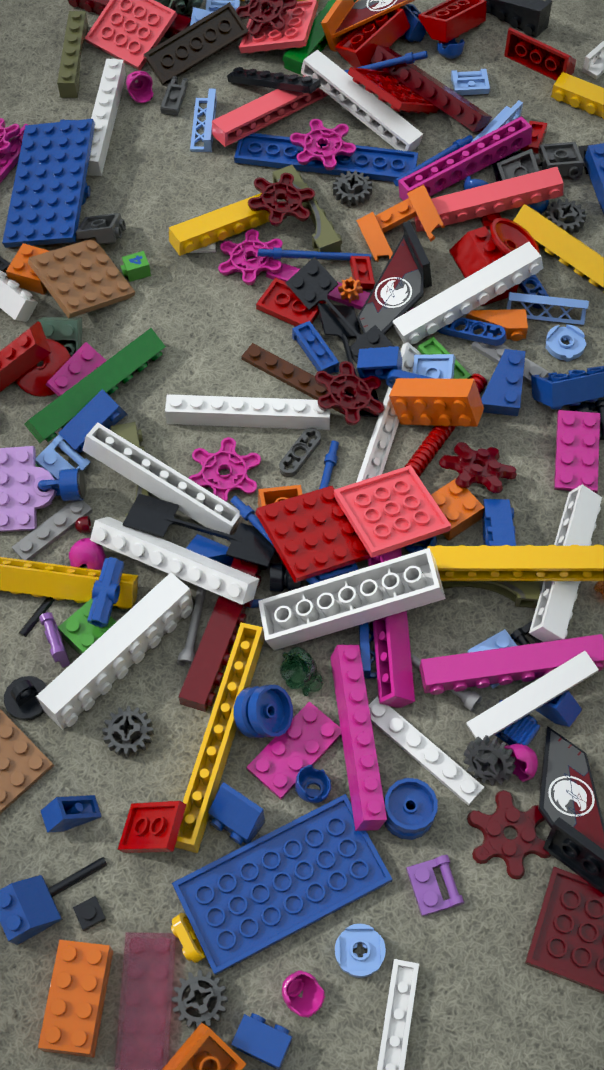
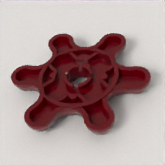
M250 0L249 4L240 6L235 11L241 20L251 19L248 32L253 36H257L266 25L273 26L276 30L282 31L285 28V20L281 16L286 10L294 9L297 0ZM267 6H270L271 9H268V10H266V11L263 12V9H264V8H266Z
M290 173L281 174L280 181L277 183H270L265 178L259 177L254 180V186L262 194L259 197L250 198L248 206L252 211H268L270 213L269 221L274 227L280 226L283 219H286L287 216H293L299 221L304 222L309 218L310 212L302 206V203L311 201L315 196V191L311 188H295L292 184L294 176Z
M348 361L341 362L339 375L333 376L325 371H318L316 373V383L327 390V394L320 396L318 399V407L321 410L339 409V412L345 415L346 423L351 426L360 421L359 411H367L373 415H379L384 411L383 403L377 401L371 395V392L378 389L381 385L378 377L359 378L354 373L353 364ZM344 393H352L354 397L344 395Z
M459 442L454 447V452L458 456L444 455L439 461V465L442 468L455 470L459 473L455 483L461 488H469L473 483H480L485 485L490 492L501 493L503 485L499 478L515 479L517 475L515 467L504 465L497 461L500 457L499 450L494 447H489L487 450L481 448L475 451L468 444Z
M502 790L495 796L497 808L493 814L486 815L474 810L467 816L468 824L473 828L479 829L484 835L483 843L473 850L472 855L473 859L479 864H485L491 858L499 857L505 861L507 874L510 878L521 879L525 873L523 860L527 855L535 854L541 858L551 856L550 853L543 849L546 841L540 839L536 834L537 825L545 819L538 810L539 805H534L525 812L519 811L513 805L511 793ZM512 827L516 830L517 837L515 839H507L504 835V829Z

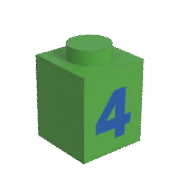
M144 251L122 257L123 265L120 266L124 277H128L129 282L151 276L150 266Z

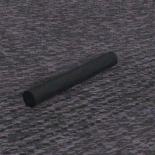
M47 597L19 631V634L24 637L29 634L40 620V615L44 614L55 601L53 597Z
M104 857L48 888L51 896L54 897L107 866Z

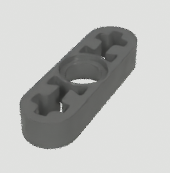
M308 428L297 439L280 461L279 468L283 476L293 477L298 473L321 442L319 430ZM314 435L315 439H311L307 445L308 436L312 437ZM302 449L306 454L300 457L295 455V451ZM292 459H293V460H294V462H293V464H292V468H293V469L289 468L288 470H285V465H286V466H289V465L292 463Z

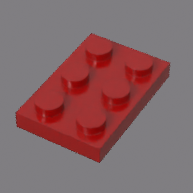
M278 278L272 281L256 303L257 310L293 326H298L308 321L313 323L319 315L317 304L309 310L287 286L285 281ZM320 301L318 303L326 304V301Z
M181 801L132 803L117 850L124 853L173 852L187 804Z

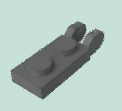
M172 77L160 107L162 114L178 116L186 94L188 78H183L181 85H178V77Z

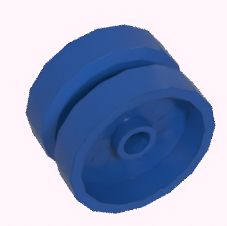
M279 685L254 686L242 690L234 703V719L237 728L248 738L279 737L286 733L293 719V705L286 690Z
M405 778L395 782L389 788L384 799L387 817L384 824L393 835L401 839L413 840L422 837L429 831L437 813L438 800L432 788L427 783L414 778Z

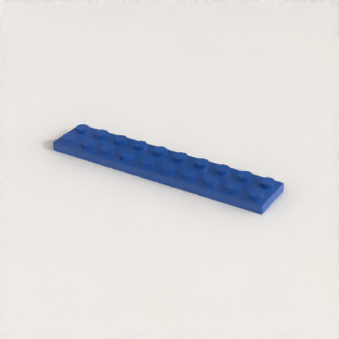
M252 133L238 141L234 163L273 168H284L293 165L298 171L340 175V173L347 175V171H350L351 174L357 171L358 175L364 173V177L368 176L369 179L394 182L396 178L417 166L418 152L355 145L356 151L352 156H336L337 164L333 170H326L323 162L318 160L310 161L306 165L299 164L296 157L304 148L293 145L290 137Z

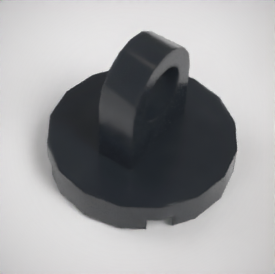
M24 676L14 680L7 687L4 694V705L8 713L15 719L26 721L41 716L44 710L36 696L47 687L41 679L33 676Z

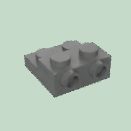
M576 142L542 144L539 146L543 170L558 167L561 177L576 178L582 175L584 162Z
M529 149L497 163L502 180L540 171L538 165L541 164L538 153L534 154L533 150Z
M120 213L85 217L76 231L77 239L89 240L96 237L98 244L111 245L116 242L117 238L122 237L121 231L126 230V223L121 218Z

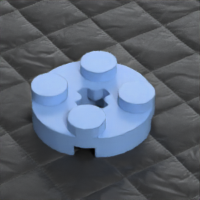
M566 324V327H559L560 325L551 328L546 337L545 348L553 357L569 362L583 354L586 342L582 330ZM561 341H569V344H563Z
M353 924L347 927L336 940V961L342 971L350 976L357 978L371 976L379 970L385 958L386 948L384 940L369 925ZM357 944H362V947L368 951L363 954V957H358L356 953H353V949L357 948Z

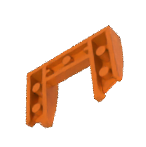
M424 184L408 192V199L375 216L374 212H371L356 220L376 262H379V256L389 255L390 260L393 252L384 233L418 216L430 242L435 239V236L432 234L433 230L438 225L441 228L445 227Z

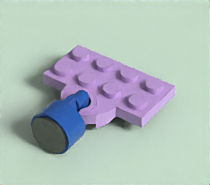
M34 446L0 448V532L31 531L36 529V509L45 508L52 504L51 502L55 496H61L63 501L83 500L85 497V476L80 468L62 469L59 473V480H55L49 471L42 467H36V449Z

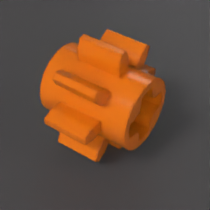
M352 277L342 280V286L338 287L342 300L346 298L349 300V303L356 299L359 300V293H363L360 280L355 281Z

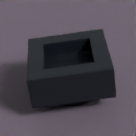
M96 896L73 907L83 931L106 920Z

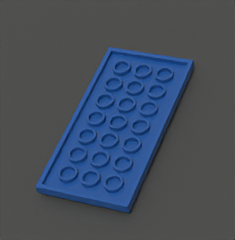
M93 119L25 125L2 242L5 248L20 247L23 243L33 246L76 242V231L79 224L95 129Z
M344 794L176 880L172 885L216 976L392 882L393 879L366 831H355L352 804L347 795Z

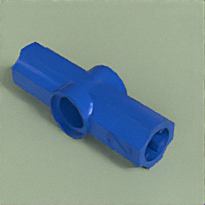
M113 557L105 558L99 580H96L93 586V602L87 619L88 623L97 627H107L113 604L117 603L120 594L119 583L125 565L123 561Z

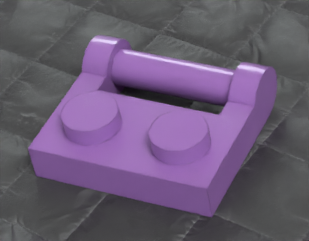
M47 612L40 615L39 619L45 627V635L48 643L51 645L50 652L55 663L60 662L62 668L69 666L70 661L53 614Z
M442 855L433 860L406 868L422 917L464 904L463 897L458 893L449 867L451 862L448 855ZM440 867L450 897L448 900L443 901L433 871L434 868Z

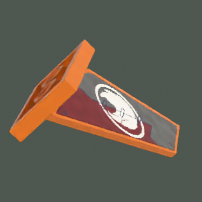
M336 0L321 22L330 50L337 52L335 46L351 30L415 0H357L356 2L354 0Z

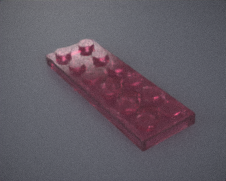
M126 932L115 1070H162L169 1062L171 998H173L176 936L173 933Z

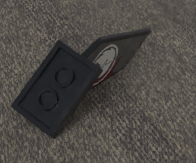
M410 221L403 223L404 235L357 316L363 334L376 325L385 335L394 326L392 321L407 313L423 297L424 287L432 286L430 262Z
M547 726L538 810L551 827L543 849L604 894V822L587 754Z

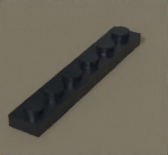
M242 67L233 69V72L227 75L228 82L310 94L321 86L320 79L312 78L311 76L300 77L297 74L285 75L282 72L270 73V71L247 70Z

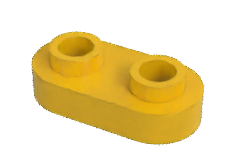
M184 913L178 914L172 919L171 930L180 940L185 958L188 961L198 963L206 957L187 915Z

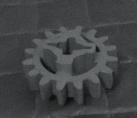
M347 171V175L340 173V178L336 177L335 182H333V196H336L337 201L341 200V204L347 202L348 206H351L352 203L358 206V202L364 204L365 199L369 200L370 195H372V181H369L368 176L364 177V173L359 175L357 171H354L353 174Z
M558 199V203L553 201L551 206H547L545 212L547 219L571 235L573 231L578 233L579 229L583 228L586 220L585 209H581L582 205L576 206V201L570 203L568 199L565 202Z
M127 706L126 711L119 707L117 715L111 712V721H104L108 728L102 729L103 734L106 735L103 739L105 744H109V750L113 751L116 748L117 756L124 752L126 757H129L130 752H134L137 756L139 748L145 751V742L151 743L152 740L149 735L154 734L153 728H151L153 724L151 719H147V713L143 712L140 714L138 707L132 711L130 706ZM129 725H130L131 730H129V734H127V738H126V735H125L124 732H127V728H129ZM113 737L121 739L122 744L118 743Z
M485 735L483 740L478 736L475 741L471 740L464 752L466 757L464 764L469 765L467 771H473L475 779L481 777L482 783L489 780L491 785H494L496 781L501 785L505 780L508 781L516 768L514 765L516 757L510 756L513 750H506L504 748L505 742L497 743V737L491 741L488 735Z
M198 970L195 977L191 972H188L189 979L186 981L180 978L181 988L174 987L173 989L178 994L177 997L171 998L172 1003L178 1004V1006L173 1008V1012L175 1014L182 1013L178 1020L182 1023L187 1019L188 1028H191L194 1023H196L197 1027L201 1023H206L211 1028V1020L214 1019L219 1022L218 1013L226 1012V1008L222 1006V1003L228 1002V998L221 995L226 991L225 986L218 987L221 979L217 977L212 980L213 974L210 971L206 977L203 976L202 970ZM199 983L209 984L213 988L205 989L200 987ZM190 987L191 991L188 998L183 999L186 990ZM197 994L205 997L203 999L204 1004L200 1006L197 1002H194L196 1001ZM217 999L216 1005L210 1013V1004L212 1001ZM192 1010L197 1011L200 1013L201 1017H193L189 1015L187 1012Z

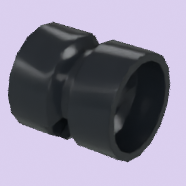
M270 563V592H282L284 588H287L288 591L301 588V581L294 583L283 564Z

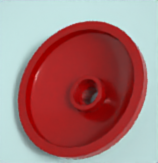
M497 218L490 225L492 240L504 256L527 242H530L540 254L539 247L534 238L516 222L506 218Z
M47 339L51 354L42 360L44 362L43 365L39 367L36 364L15 380L26 393L38 397L56 394L46 383L71 358L67 349L57 341Z

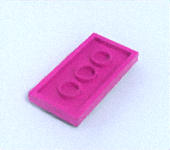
M558 410L554 490L572 491L583 484L597 493L600 413Z
M309 701L292 719L291 726L286 733L275 737L246 769L282 800L295 786L296 776L300 769L307 765H314L339 739L341 728Z

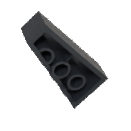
M487 0L486 13H490L499 20L507 22L513 28L520 29L526 35L537 38L548 28L552 0Z

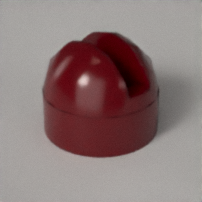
M83 516L78 518L75 522L77 531L80 533H91V528H89L91 526L90 517Z

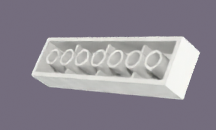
M430 548L262 599L258 603L265 641L275 651L446 598L436 559Z
M168 574L36 696L44 712L62 730L67 726L71 727L74 725L81 712L91 709L97 697L108 693L114 681L124 678L131 665L141 662L147 650L157 647L164 634L174 631L177 622L181 618H187L192 613L194 606L190 588L174 574Z

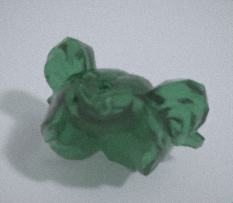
M294 647L288 653H283L282 656L285 660L281 664L280 673L289 688L302 689L304 696H308L309 692H316L322 688L323 678L317 672L315 660L309 653L300 647Z

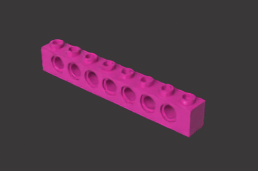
M521 116L398 180L399 197L403 201L408 199L407 193L423 184L429 196H432L531 144L532 126Z

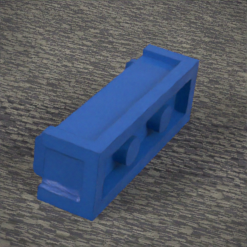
M310 321L292 328L293 340L298 342L317 371H325L328 374L339 372V361Z

